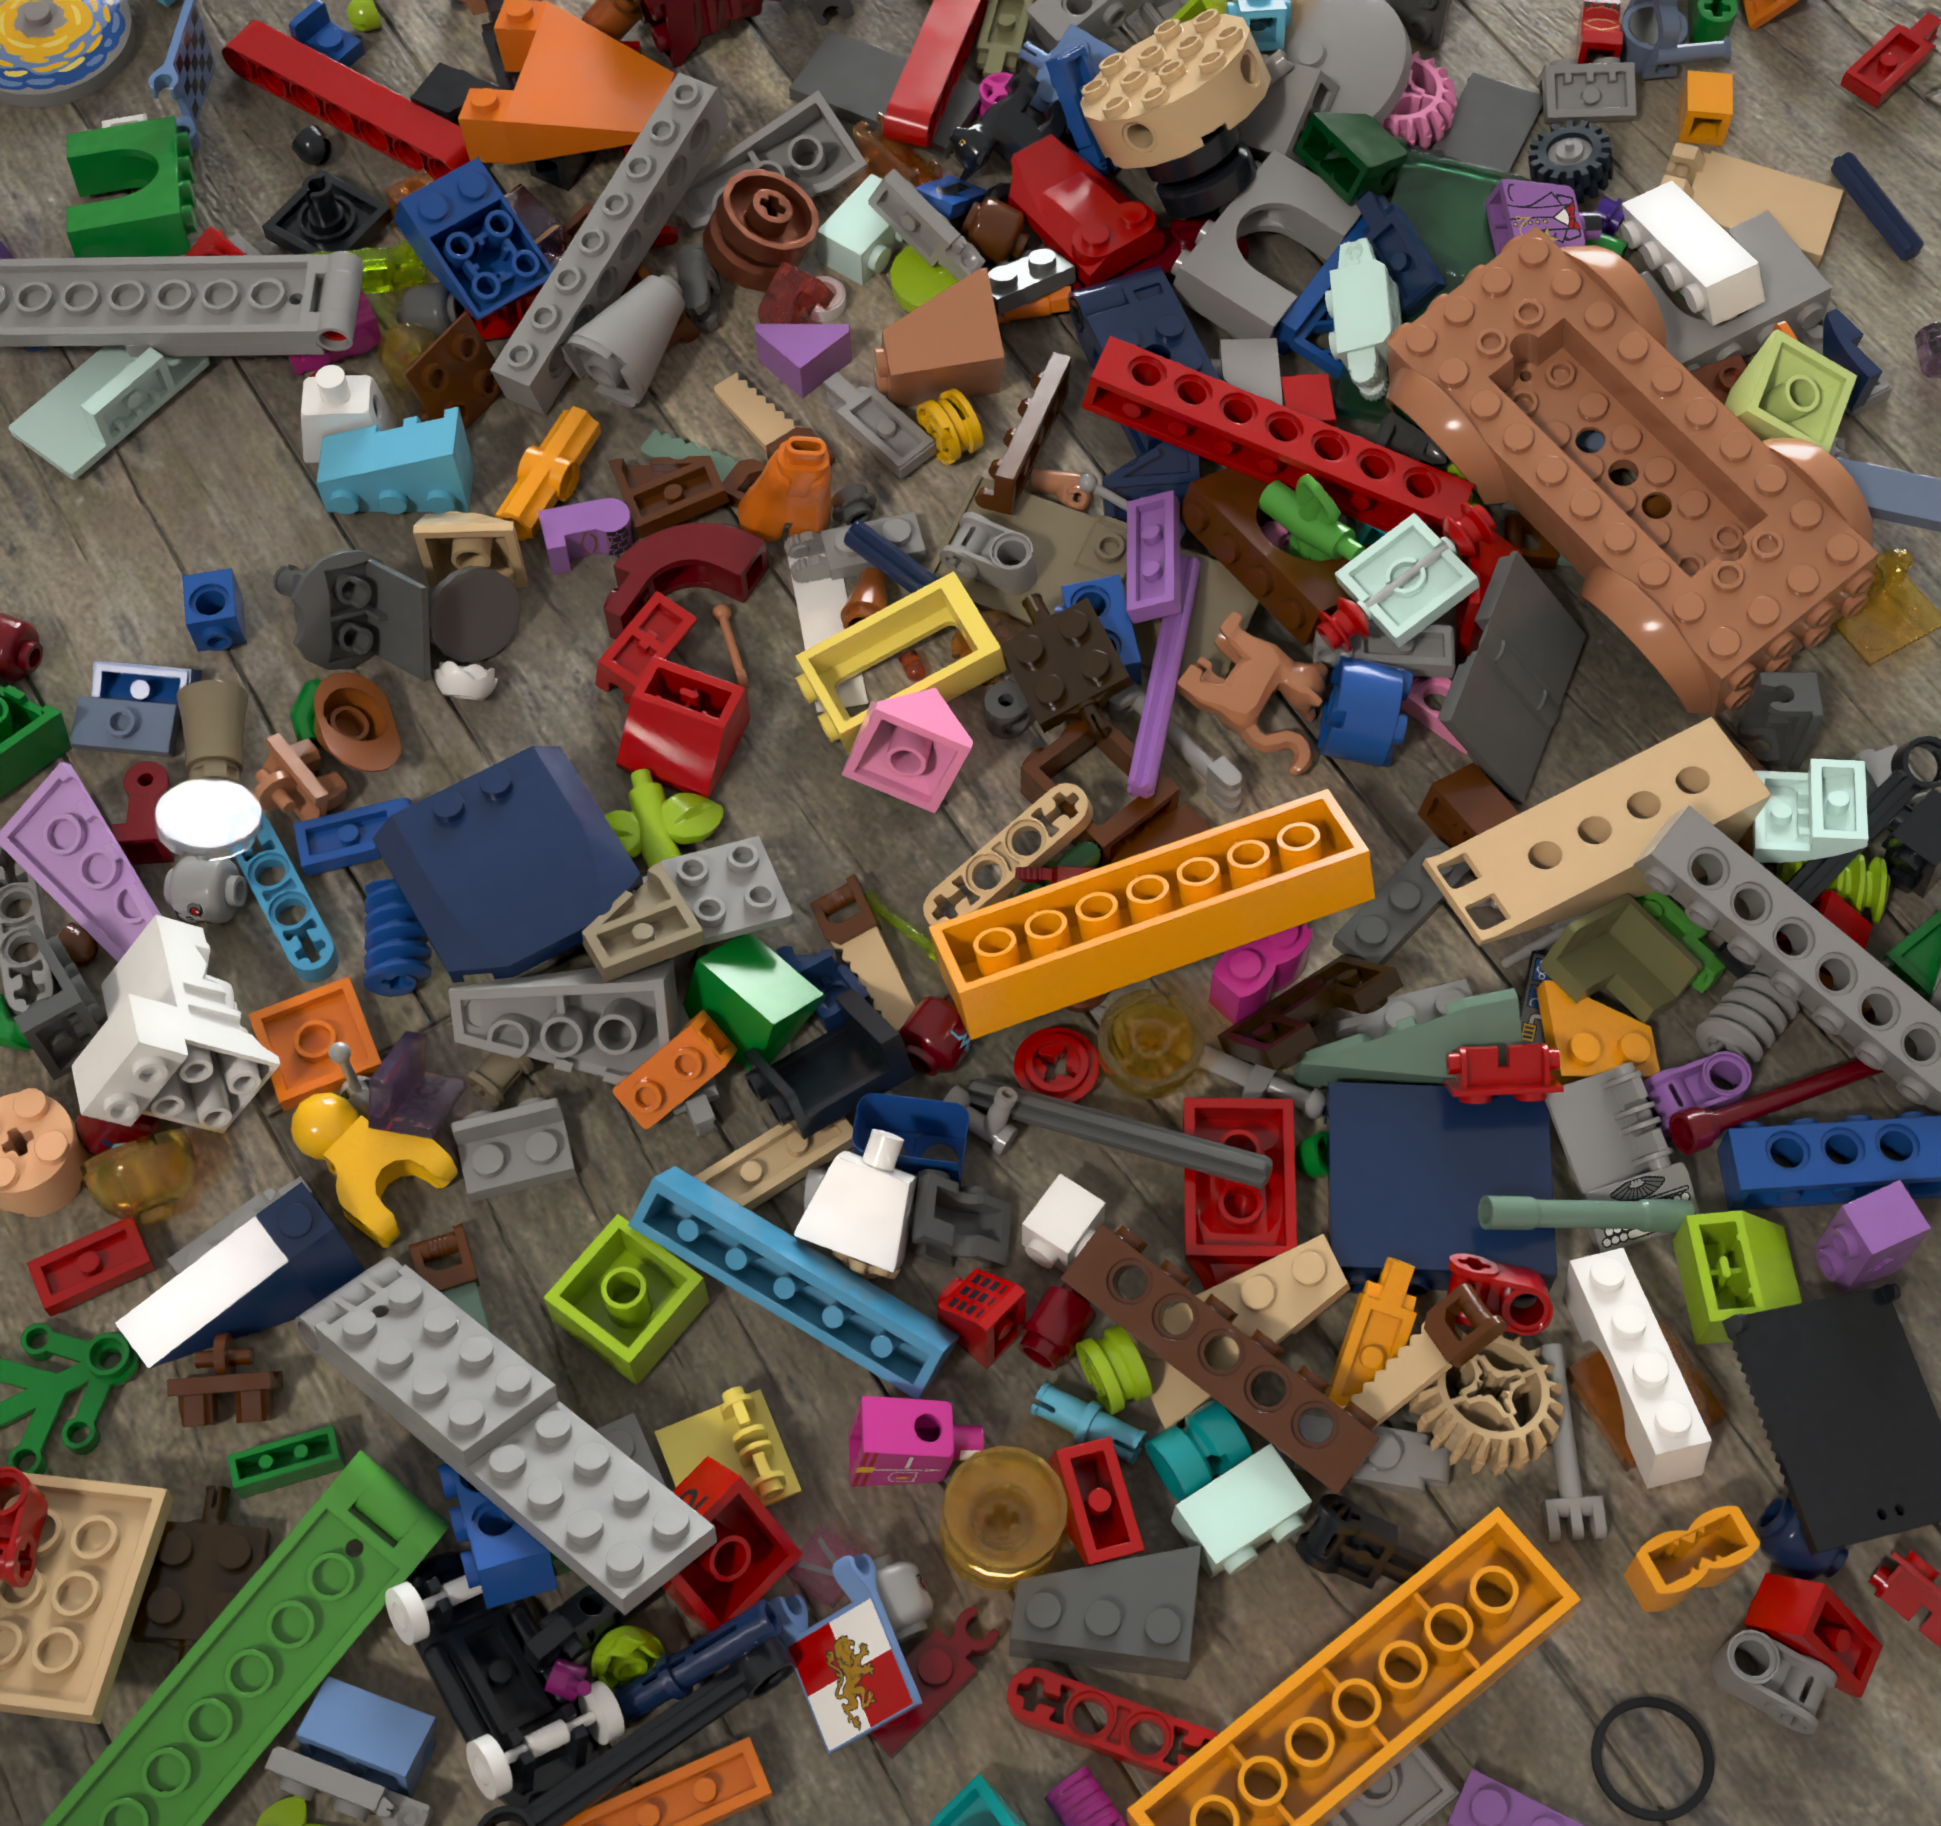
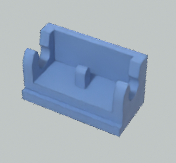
M327 1676L296 1732V1737L301 1755L412 1799L416 1786L436 1746L437 1741L432 1740L431 1737L437 1726V1721L434 1716Z

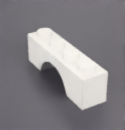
M1624 1248L1570 1260L1563 1298L1583 1343L1592 1341L1602 1352L1611 1370L1623 1410L1625 1439L1647 1489L1701 1476L1710 1450L1711 1437Z

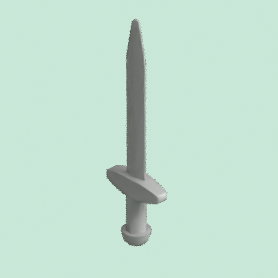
M1101 1006L1093 1008V1013L1124 1035L1243 1086L1242 1098H1265L1269 1096L1274 1099H1293L1294 1108L1304 1111L1303 1117L1308 1119L1320 1118L1325 1110L1326 1097L1322 1091L1315 1088L1311 1092L1276 1077L1278 1070H1272L1257 1064L1255 1066L1138 1015Z

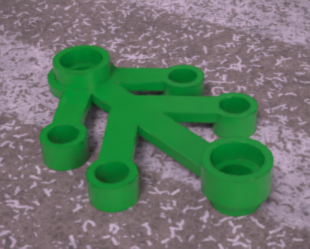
M34 1323L28 1326L21 1335L20 1344L30 1358L36 1361H45L55 1355L78 1363L58 1374L6 1360L0 1356V1383L24 1389V1391L0 1402V1429L33 1413L20 1445L16 1446L8 1456L7 1466L19 1470V1464L24 1457L35 1455L34 1465L30 1469L21 1472L41 1475L45 1473L48 1463L43 1451L69 1394L85 1386L87 1387L76 1416L64 1424L61 1431V1439L66 1447L77 1455L89 1454L97 1448L101 1434L96 1425L112 1388L128 1382L136 1374L140 1366L141 1358L121 1332L102 1333L91 1341L54 1332L45 1323ZM48 1335V1341L42 1348L32 1349V1343L36 1337ZM115 1354L122 1355L121 1361L111 1369L104 1368L105 1362L110 1356ZM89 1428V1436L81 1443L72 1442L73 1435L77 1430Z

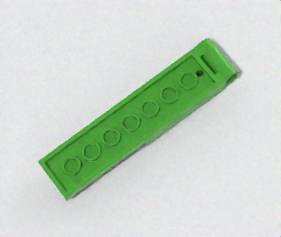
M360 1450L41 1826H202L386 1604V1590L403 1583L451 1524ZM358 1539L361 1541L363 1549L359 1555L350 1556L346 1553V1545L350 1540Z

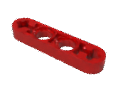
M1030 1667L1022 1669L1013 1676L1008 1685V1709L1015 1721L1165 1778L1189 1759V1757L1178 1753L1176 1766L1165 1763L1173 1747L1174 1732L1185 1736L1180 1748L1193 1753H1197L1201 1749L1202 1744H1208L1219 1735L1210 1729L1042 1668ZM1033 1683H1037L1043 1686V1697L1056 1703H1060L1061 1691L1072 1694L1065 1704L1063 1724L1052 1721L1056 1715V1708L1038 1704L1034 1712L1025 1710L1024 1698L1017 1694L1018 1691H1029ZM1091 1702L1101 1706L1107 1716L1105 1727L1094 1734H1087L1078 1730L1073 1722L1072 1715L1079 1705ZM1150 1723L1158 1727L1162 1732L1164 1743L1162 1748L1155 1754H1140L1131 1746L1129 1734L1138 1724Z

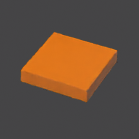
M349 976L248 1014L257 1041L264 1048L279 1057L281 1065L270 1078L283 1111L299 1106L300 1102L313 1094L333 1093L341 1089L342 1084L347 1080L340 1065L334 1063L328 1055L330 1046L336 1042H344L350 1047L351 1056L349 1060L357 1076L362 1075L372 1078L386 1072Z

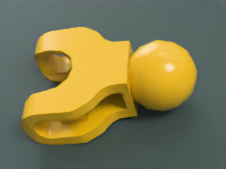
M332 1092L313 1094L300 1102L293 1114L290 1128L293 1142L303 1154L319 1161H326L329 1171L337 1177L335 1185L337 1197L343 1209L345 1219L350 1225L379 1247L388 1248L399 1237L400 1231L394 1214L382 1203V1195L387 1186L400 1177L415 1176L430 1183L436 1189L444 1188L458 1175L452 1157L420 1128L417 1131L391 1129L392 1127H402L405 1125L404 1123H395L389 1129H385L386 1126L374 1125L362 1115L359 1117L358 1111L351 1102Z

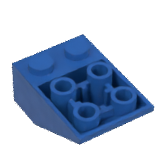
M479 157L409 194L398 202L394 222L421 262L477 322L544 285L553 271Z

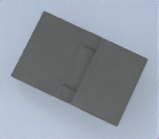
M1512 551L1510 556L1499 557L1474 620L1483 630L1478 650L1471 652L1465 664L1458 665L1438 719L1464 747L1468 756L1476 764L1480 765L1503 793L1507 794L1512 801L1521 804L1524 803L1549 733L1559 715V707L1586 634L1518 551Z

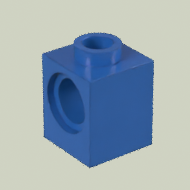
M232 568L182 576L185 621L197 651H221L231 646L247 644L243 595Z

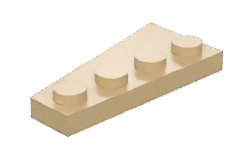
M1322 1234L1196 1296L1205 1302L1210 1294H1213L1239 1314L1232 1324L1243 1333L1251 1337L1256 1329H1258L1276 1344H1279L1290 1334L1295 1335L1351 1288L1325 1235ZM1179 1303L1167 1309L1163 1316L1166 1330L1174 1335L1186 1332L1193 1321L1192 1310L1186 1303ZM1125 1330L1137 1348L1148 1372L1153 1390L1151 1400L1164 1429L1171 1425L1182 1428L1185 1426L1186 1415L1211 1399L1215 1400ZM1224 1337L1212 1343L1208 1352L1211 1365L1217 1370H1227L1236 1364L1239 1358V1348L1233 1339Z

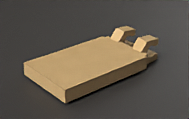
M1678 142L1675 143L1669 164L1660 184L1661 186L1673 181L1726 232L1728 229L1768 210L1816 268H1818L1844 191L1711 151V154L1706 152L1702 154L1699 147Z

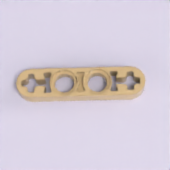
M1070 783L1058 784L1051 788L929 893L923 905L924 916L927 922L933 926L949 920L945 916L942 917L943 912L940 909V906L946 901L951 905H956L955 910L958 913L957 917L999 903L1023 883L1021 880L1015 879L1016 867L1041 868L1091 823L1093 805L1085 792L1077 785ZM1064 800L1071 805L1075 803L1074 806L1078 813L1071 819L1065 814L1061 815V810L1058 807ZM1043 816L1046 817L1057 831L1052 837L1044 824L1039 821ZM1036 831L1041 834L1042 842L1040 848L1035 853L1024 856L1019 855L1015 851L1016 840L1022 833ZM993 864L999 866L1002 870V877L997 886L987 890L978 888L975 880L978 871L986 865ZM966 884L969 891L979 900L972 904L959 889L962 885Z

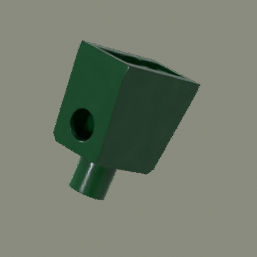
M1313 113L1294 150L1348 206L1356 204L1368 191L1376 195L1387 192L1392 187L1408 157L1407 144L1402 137L1391 136L1373 117L1367 114Z

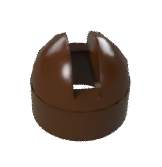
M74 922L66 925L58 936L77 968L88 966L95 960L98 952L96 940L82 926Z

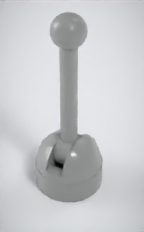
M336 1042L332 1044L328 1051L329 1058L334 1063L340 1065L347 1080L342 1084L339 1096L351 1102L358 1111L359 1117L362 1115L369 1121L375 1119L382 1112L385 1105V1098L379 1084L370 1077L356 1075L349 1060L351 1049L346 1043Z

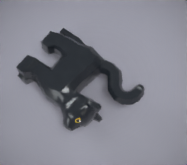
M1024 69L1018 75L1014 74L1004 86L1008 94L1007 97L989 107L977 124L969 127H957L950 134L949 140L955 147V158L964 168L960 177L961 180L967 181L977 170L982 168L989 161L993 150L1012 169L1010 159L1013 154L1050 134L1054 135L1068 147L1073 143V135L1067 127L1066 116L1058 99L1051 103L1044 111L1045 121L1042 125L1036 123L1025 112L1036 94L1039 82ZM999 183L989 188L983 200L988 197H994L1000 201H1008L1011 183Z

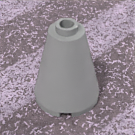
M647 276L567 339V342L562 347L565 361L581 380L588 374L599 384L594 391L617 405L633 408L644 399L683 312L685 301L682 297V288L668 276Z

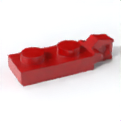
M1928 12L1910 29L1897 23L1845 71L1840 85L1877 108L1930 58L1936 47L1933 42L1937 38L1936 33L1941 25V19Z

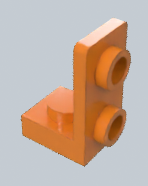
M703 1009L685 1024L677 1036L613 1088L612 1092L643 1129H649L725 1068L738 1049Z

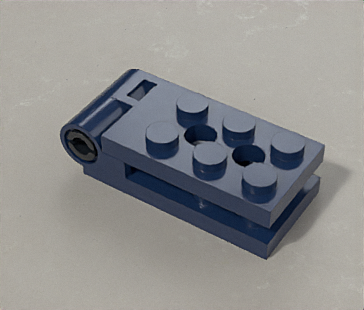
M1160 266L1150 267L1069 292V309L1076 328V337L1093 371L1109 336H1113L1220 380ZM1120 424L1136 457L1163 442Z

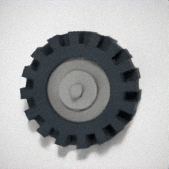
M1565 120L1566 127L1560 128L1558 123L1550 125L1551 133L1542 130L1537 134L1538 140L1533 139L1530 143V150H1528L1531 182L1569 186L1574 190L1577 204L1584 203V195L1588 194L1591 199L1599 196L1598 188L1605 191L1609 186L1608 180H1612L1613 177L1612 147L1608 133H1602L1601 126L1595 124L1589 129V121L1581 120L1579 126H1574L1573 120Z

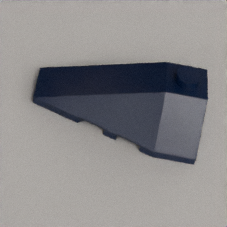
M301 1182L248 1220L115 1324L148 1369L190 1356L195 1354L196 1351L213 1348L214 1339L218 1333H230L235 1340L294 1320L313 1305L363 1273L365 1269L335 1225Z

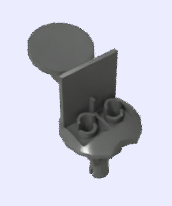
M337 550L319 558L306 572L301 571L292 564H288V568L281 566L276 571L273 579L276 591L290 597L294 604L295 620L298 623L297 633L293 641L294 646L307 661L327 670L350 669L369 660L375 654L417 678L428 681L431 680L430 641L438 652L458 662H479L495 656L510 642L518 628L521 614L519 594L509 578L488 567L468 566L454 571L438 585L428 588L387 567L382 560L362 550Z

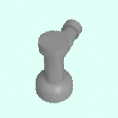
M955 1085L943 1101L963 1105L969 1113L968 1130L993 1145L991 1151L1002 1157L1006 1153L1018 1132V1129L1009 1123L1006 1125L1010 1111L1018 1098L1016 1091L1006 1086L998 1088L994 1096V1103L989 1108L987 1115H984L971 1107L970 1094L963 1088Z

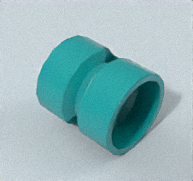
M1212 1399L1185 1416L1184 1428L1181 1429L1171 1425L1147 1440L1144 1446L1159 1479L1179 1503L1212 1482L1213 1478L1220 1477L1253 1455L1245 1435L1234 1418L1222 1404Z

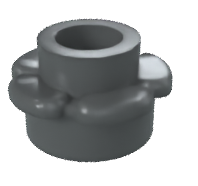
M863 484L846 486L835 493L831 499V504L834 508L832 517L835 521H839L841 524L846 523V525H852L858 520L862 522L870 521L876 508L877 498L874 494L869 493Z

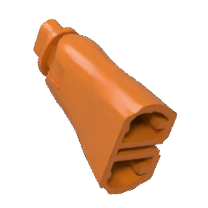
M792 436L780 444L778 450L768 460L759 478L747 490L738 505L737 516L740 527L744 531L756 535L766 542H775L781 539L785 523H788V538L791 535L801 534L805 531L812 530L821 534V531L829 529L832 509L830 492L832 470L826 443L822 439Z

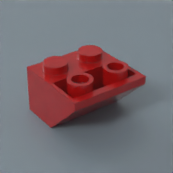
M653 656L631 696L616 759L617 768L630 773L639 769H648L653 781L709 799L750 722L746 688Z

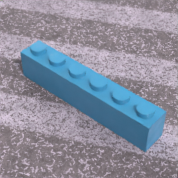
M676 1166L652 1178L628 1225L915 1399H919L934 1384L960 1335Z

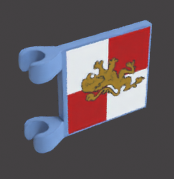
M859 1554L854 1558L851 1555H847L833 1564V1575L839 1586L852 1600V1603L809 1628L808 1610L803 1597L795 1594L787 1598L783 1596L776 1597L769 1601L777 1611L782 1622L783 1631L779 1636L798 1663L795 1671L828 1754L838 1752L923 1704L877 1592L876 1568L868 1554Z

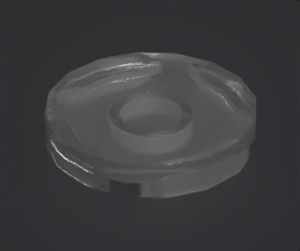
M204 778L179 784L169 789L158 800L155 811V828L159 840L173 853L184 856L183 851L197 854V860L204 861L227 859L248 850L255 842V835L261 831L262 810L257 797L245 787L221 779Z

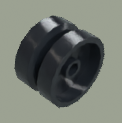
M1238 124L1231 130H1227L1221 125L1215 131L1201 137L1205 146L1186 156L1152 167H1145L1151 181L1157 182L1155 190L1169 216L1181 219L1211 212L1232 201L1246 190L1254 180L1258 167L1245 142L1239 140L1241 131Z

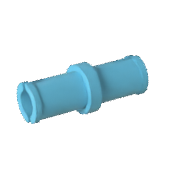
M1048 1381L1040 1387L1035 1396L1036 1399L1040 1400V1403L1034 1402L1031 1406L1030 1413L1033 1416H1039L1074 1434L1073 1441L1079 1444L1111 1436L1118 1458L1126 1461L1131 1466L1137 1461L1143 1450L1139 1444H1145L1147 1441V1431L1139 1430L1104 1412L1105 1405L1095 1400L1088 1404L1053 1386Z

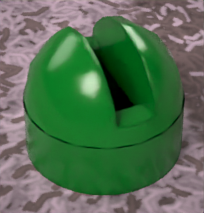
M1319 1132L1306 1137L1296 1146V1168L1302 1174L1308 1175L1311 1178H1324L1328 1176L1326 1132Z

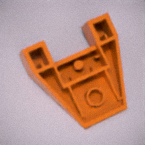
M504 0L493 29L505 72L521 73L514 90L469 89L458 117L469 160L472 161L479 157L482 163L518 164L632 145L675 79V73L548 1Z

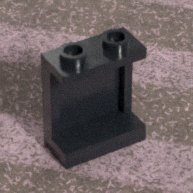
M854 988L835 998L844 1023L771 1065L754 1047L744 1052L751 1069L744 1076L754 1096L759 1102L766 1099L777 1122L782 1127L789 1123L804 1140L856 1110L858 1102L863 1096L869 1093L884 1094L916 1075L900 1033Z

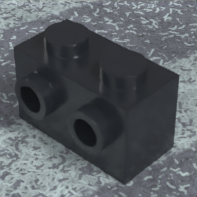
M1934 788L1915 809L1906 805L1900 810L1889 824L1887 830L1890 833L1881 845V847L1886 849L1883 859L1886 862L1887 873L1890 875V883L1904 893H1911L1913 891L1922 899L1941 879V793Z

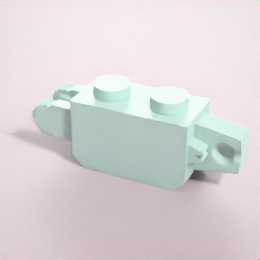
M1361 238L1357 241L1346 242L1340 245L1338 269L1329 271L1331 290L1325 292V302L1330 317L1334 319L1335 331L1329 332V345L1335 360L1341 359L1349 371L1350 379L1359 388L1362 397L1366 400L1369 399L1371 402L1372 400L1381 399L1385 392L1388 391L1386 343L1389 341L1392 333L1402 325L1397 284L1391 279L1385 264L1376 260L1372 245L1368 239Z

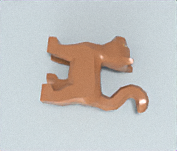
M1233 610L1220 626L1219 630L1221 633L1214 641V644L1221 654L1225 655L1236 666L1226 679L1221 678L1212 672V663L1201 656L1195 666L1191 664L1178 680L1176 691L1199 710L1217 716L1223 727L1238 733L1250 747L1263 753L1279 751L1285 748L1291 749L1294 753V758L1288 770L1290 775L1300 776L1305 774L1311 767L1314 758L1311 742L1302 733L1289 729L1265 733L1258 725V721L1268 701L1278 691L1307 721L1312 722L1317 716L1315 707H1319L1323 703L1321 697L1326 690V680L1329 671L1321 662L1311 664L1294 662L1277 645L1261 640L1242 630V616Z

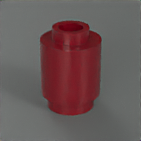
M1066 1283L1062 1287L1049 1286L1022 1328L1021 1335L1023 1339L1018 1348L1034 1363L1045 1369L1056 1371L1061 1362H1068L1076 1350V1343L1082 1341L1095 1320L1096 1313L1090 1306L1091 1302Z

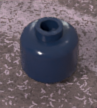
M1785 1494L1775 1498L1766 1507L1756 1526L1757 1532L1761 1534L1759 1546L1764 1556L1793 1578L1811 1581L1821 1575H1824L1826 1578L1835 1575L1844 1565L1848 1557V1549L1842 1547L1810 1555L1801 1531L1802 1522L1796 1518L1798 1510L1792 1507L1793 1499Z

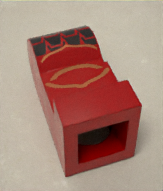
M1620 0L1582 1L1578 23L1576 64H1593V62L1586 59L1587 52L1591 50L1601 51L1607 57H1620L1623 45V32H1621V22H1619Z

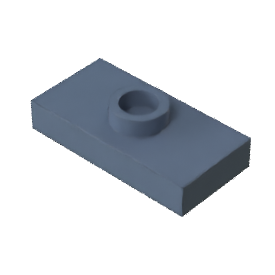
M78 696L70 745L75 749L174 758L181 717L179 708L174 704Z

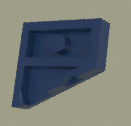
M1163 441L1102 477V486L1127 501L1174 490L1181 507L1190 483L1200 479L1199 456ZM1103 498L1104 516L1127 523V511Z

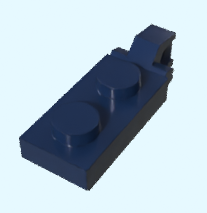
M1368 191L1356 202L1357 207L1368 224V227L1363 230L1365 235L1363 238L1368 239L1372 245L1376 260L1385 264L1388 274L1393 282L1397 284L1401 311L1404 314L1414 315L1447 285L1406 213L1402 211L1398 204L1395 205L1393 203L1390 205L1384 195H1376Z

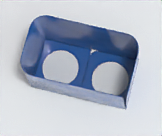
M869 1093L863 1096L857 1105L852 1134L854 1153L861 1156L864 1155L872 1129L886 1131L904 1139L902 1146L905 1150V1156H898L895 1165L896 1169L910 1174H918L919 1171L926 1169L940 1170L948 1173L950 1180L959 1183L960 1188L968 1139L969 1113L959 1103ZM944 1144L955 1150L959 1163L924 1159L921 1157L930 1146Z

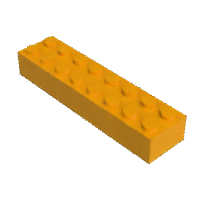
M1329 789L938 923L930 926L929 931L941 975L970 1039L973 1040L1375 899L1370 853Z
M1497 1507L1127 1809V1824L1129 1826H1324L1573 1617L1581 1599L1505 1513Z

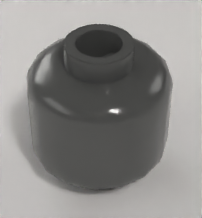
M441 282L410 287L404 293L402 303L397 307L396 318L400 330L403 333H407L416 345L428 347L465 312V308Z

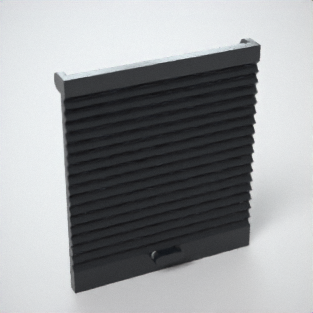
M1895 1283L1870 1290L1746 1315L1737 1314L1722 1321L1728 1338L1734 1342L1733 1350L1738 1353L1737 1361L1742 1363L1741 1372L1746 1374L1745 1383L1750 1385L1749 1394L1755 1397L1753 1405L1759 1408L1758 1416L1763 1419L1762 1427L1767 1430L1766 1438L1772 1442L1770 1450L1776 1453L1775 1461L1780 1464L1779 1473L1785 1476L1783 1484L1789 1487L1788 1496L1793 1499L1792 1507L1798 1510L1796 1518L1802 1522L1801 1531L1810 1555L1941 1523V1422L1893 1305V1302L1898 1300L1901 1295L1900 1288Z

